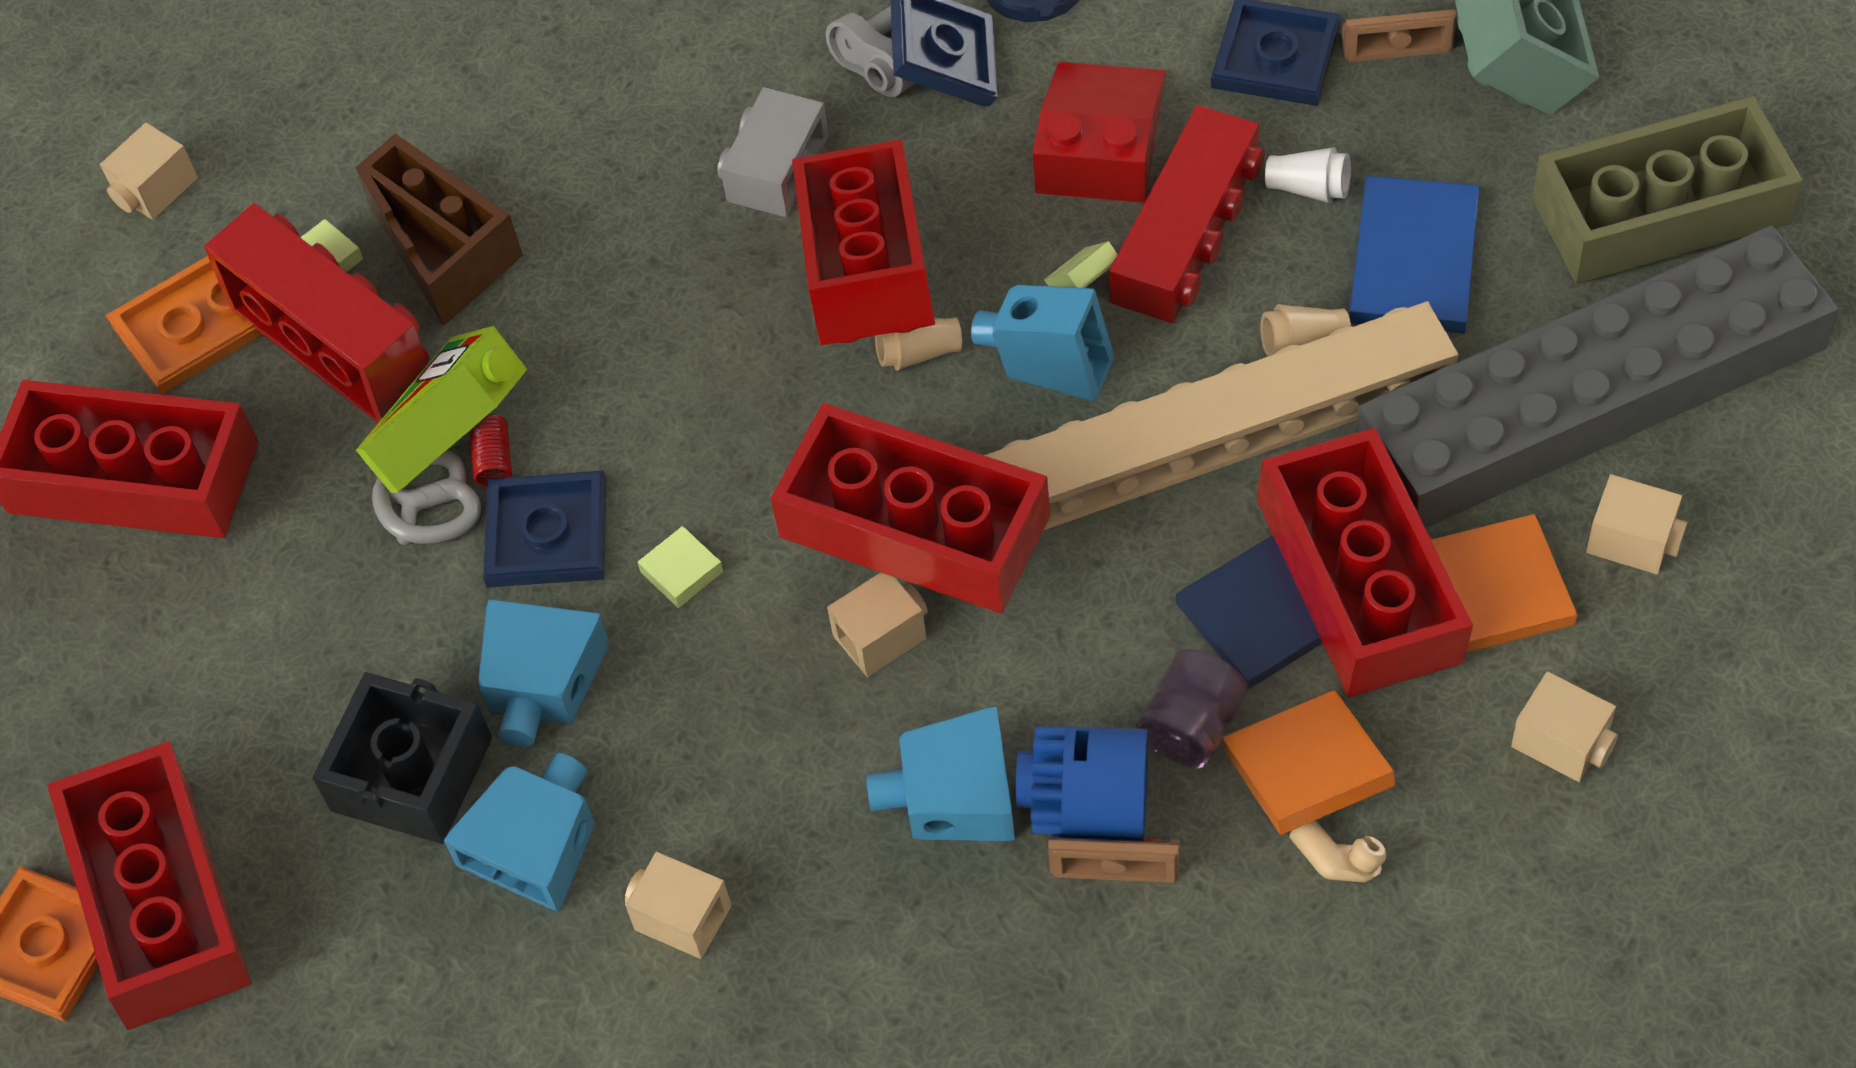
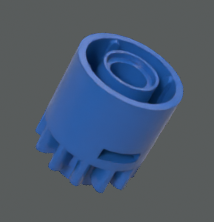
M1036 726L1033 751L1019 750L1016 770L1017 808H1031L1032 834L1144 839L1148 783V729Z

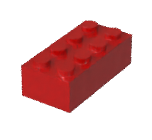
M902 139L792 159L808 291L820 346L834 343H852L861 338L894 332L907 333L917 328L935 325Z
M252 203L204 245L227 304L232 311L245 322L249 321L259 333L376 423L380 422L427 366L430 357L420 343L417 333L420 326L415 317L402 305L396 303L392 307L382 300L375 287L361 274L355 273L351 276L341 269L335 257L323 245L315 243L311 246L300 238L296 228L283 215L276 213L274 216H271L257 204Z
M22 380L0 433V503L9 514L225 539L259 441L240 403Z
M823 402L770 498L780 538L1003 614L1050 518L1047 476Z
M1376 428L1263 459L1257 493L1258 505L1279 546L1347 697L1350 698L1463 664L1473 623Z
M170 741L47 784L107 997L127 1031L252 985L187 776Z

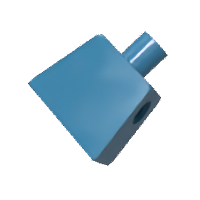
M1016 285L1009 289L999 313L979 310L975 314L971 326V339L974 344L998 349L1007 377L1093 402L1098 397L1115 357L1095 289Z
M488 600L479 671V690L488 711L492 714L503 715L498 732V737L502 741L517 747H530L534 744L540 720L566 724L573 722L609 645V639L600 613Z
M997 707L985 708L904 732L899 737L903 769L866 774L870 811L908 807L913 839L1015 840Z
M556 753L542 777H538L516 766L505 768L444 839L455 865L558 912L563 905L594 827V819L586 799L576 793L588 774L585 766L569 755Z

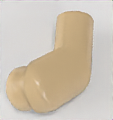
M1316 820L1292 830L1289 835L1292 842L1317 872L1327 880L1366 883L1381 873V865L1386 860L1384 846L1374 837L1365 836L1362 839H1356L1353 845L1336 844Z

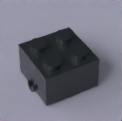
M364 672L312 779L330 811L333 813L444 844V839L448 835L489 747L492 736L478 703L437 692L433 684L423 679L415 678L412 684H407ZM420 687L426 689L425 693L419 691Z

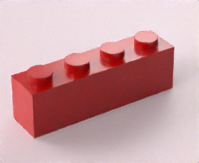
M1196 105L1109 270L1111 304L1172 324L1183 305L1187 307L1193 305L1200 289L1201 274L1199 272L1204 262L1208 264L1215 262L1222 244L1223 232H1221L1225 221L1234 222L1242 207L1244 190L1242 188L1246 180L1255 181L1261 171L1265 149L1258 147L1259 123Z

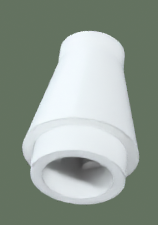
M1335 147L1283 156L1270 155L1267 159L1265 168L1267 189H1279L1326 203H1332L1333 198L1345 199L1348 195L1351 179L1350 156L1348 153H1337Z

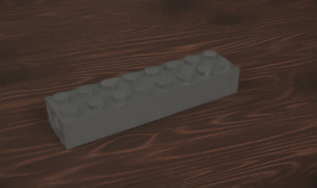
M1771 225L1359 405L1356 433L1376 428L1426 528L1826 349L1839 308Z

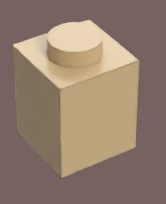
M147 122L100 163L110 184L107 188L110 198L124 211L131 213L136 209L152 220L198 179L184 146Z
M1610 474L1592 524L1586 553L1658 575L1664 555L1677 557L1688 522L1676 519L1683 495Z
M884 573L877 574L827 607L834 638L866 677H869L927 639L923 616L928 613L923 598L912 584L906 583L902 586L895 577Z
M1547 671L1516 720L1511 747L1580 783L1591 764L1599 768L1603 767L1616 744L1618 734L1610 731L1616 706Z
M657 851L646 870L640 869L634 874L625 894V906L635 931L699 959L703 958L732 906L724 880Z

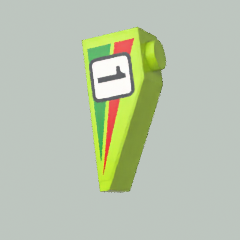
M494 326L453 336L356 449V452L391 493L399 492L491 413L527 371V368Z

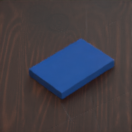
M1366 176L1349 315L1350 323L1363 324L1383 317L1387 312L1395 308H1409L1428 301L1445 332L1465 334L1479 185Z

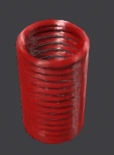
M490 413L469 431L473 478L478 485L487 488L488 479L512 477L507 421L497 414ZM493 471H500V472H497V473L488 474V473L493 472ZM494 475H500L498 477L488 478Z

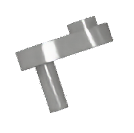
M891 6L868 20H865L858 14L847 13L829 24L825 33L826 43L834 59L842 67L863 76L875 91L887 97H896L915 84L893 74L892 39L884 36L892 30Z

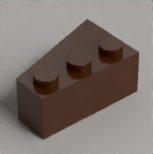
M396 133L355 167L371 210L443 326L523 256L509 213Z

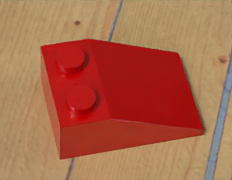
M1058 62L1040 111L1033 148L1035 194L1145 203L1166 70Z

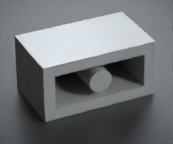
M765 87L762 88L753 107L748 106L745 109L740 121L739 134L732 147H726L719 159L718 177L723 181L727 202L788 217L797 199L792 159L820 154L829 137L823 102Z

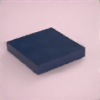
M890 0L894 76L980 106H990L998 97L992 15L952 0Z
M1234 0L1212 72L1211 88L1318 106L1339 32L1341 14L1257 0Z
M604 471L488 479L483 574L486 587L604 579L607 486Z
M1273 535L1176 593V604L1247 690L1322 644L1320 635Z

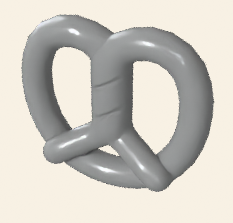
M447 450L430 464L445 467L449 471V478L416 489L406 490L402 488L396 493H391L381 480L377 478L372 495L375 514L383 527L390 534L394 535L400 544H432L448 541L467 533L479 520L482 509L480 498L474 489L466 484V466L462 459L454 452ZM456 499L463 504L464 510L462 514L449 522L432 526L415 525L417 513L421 510ZM391 501L402 505L400 518L394 512Z

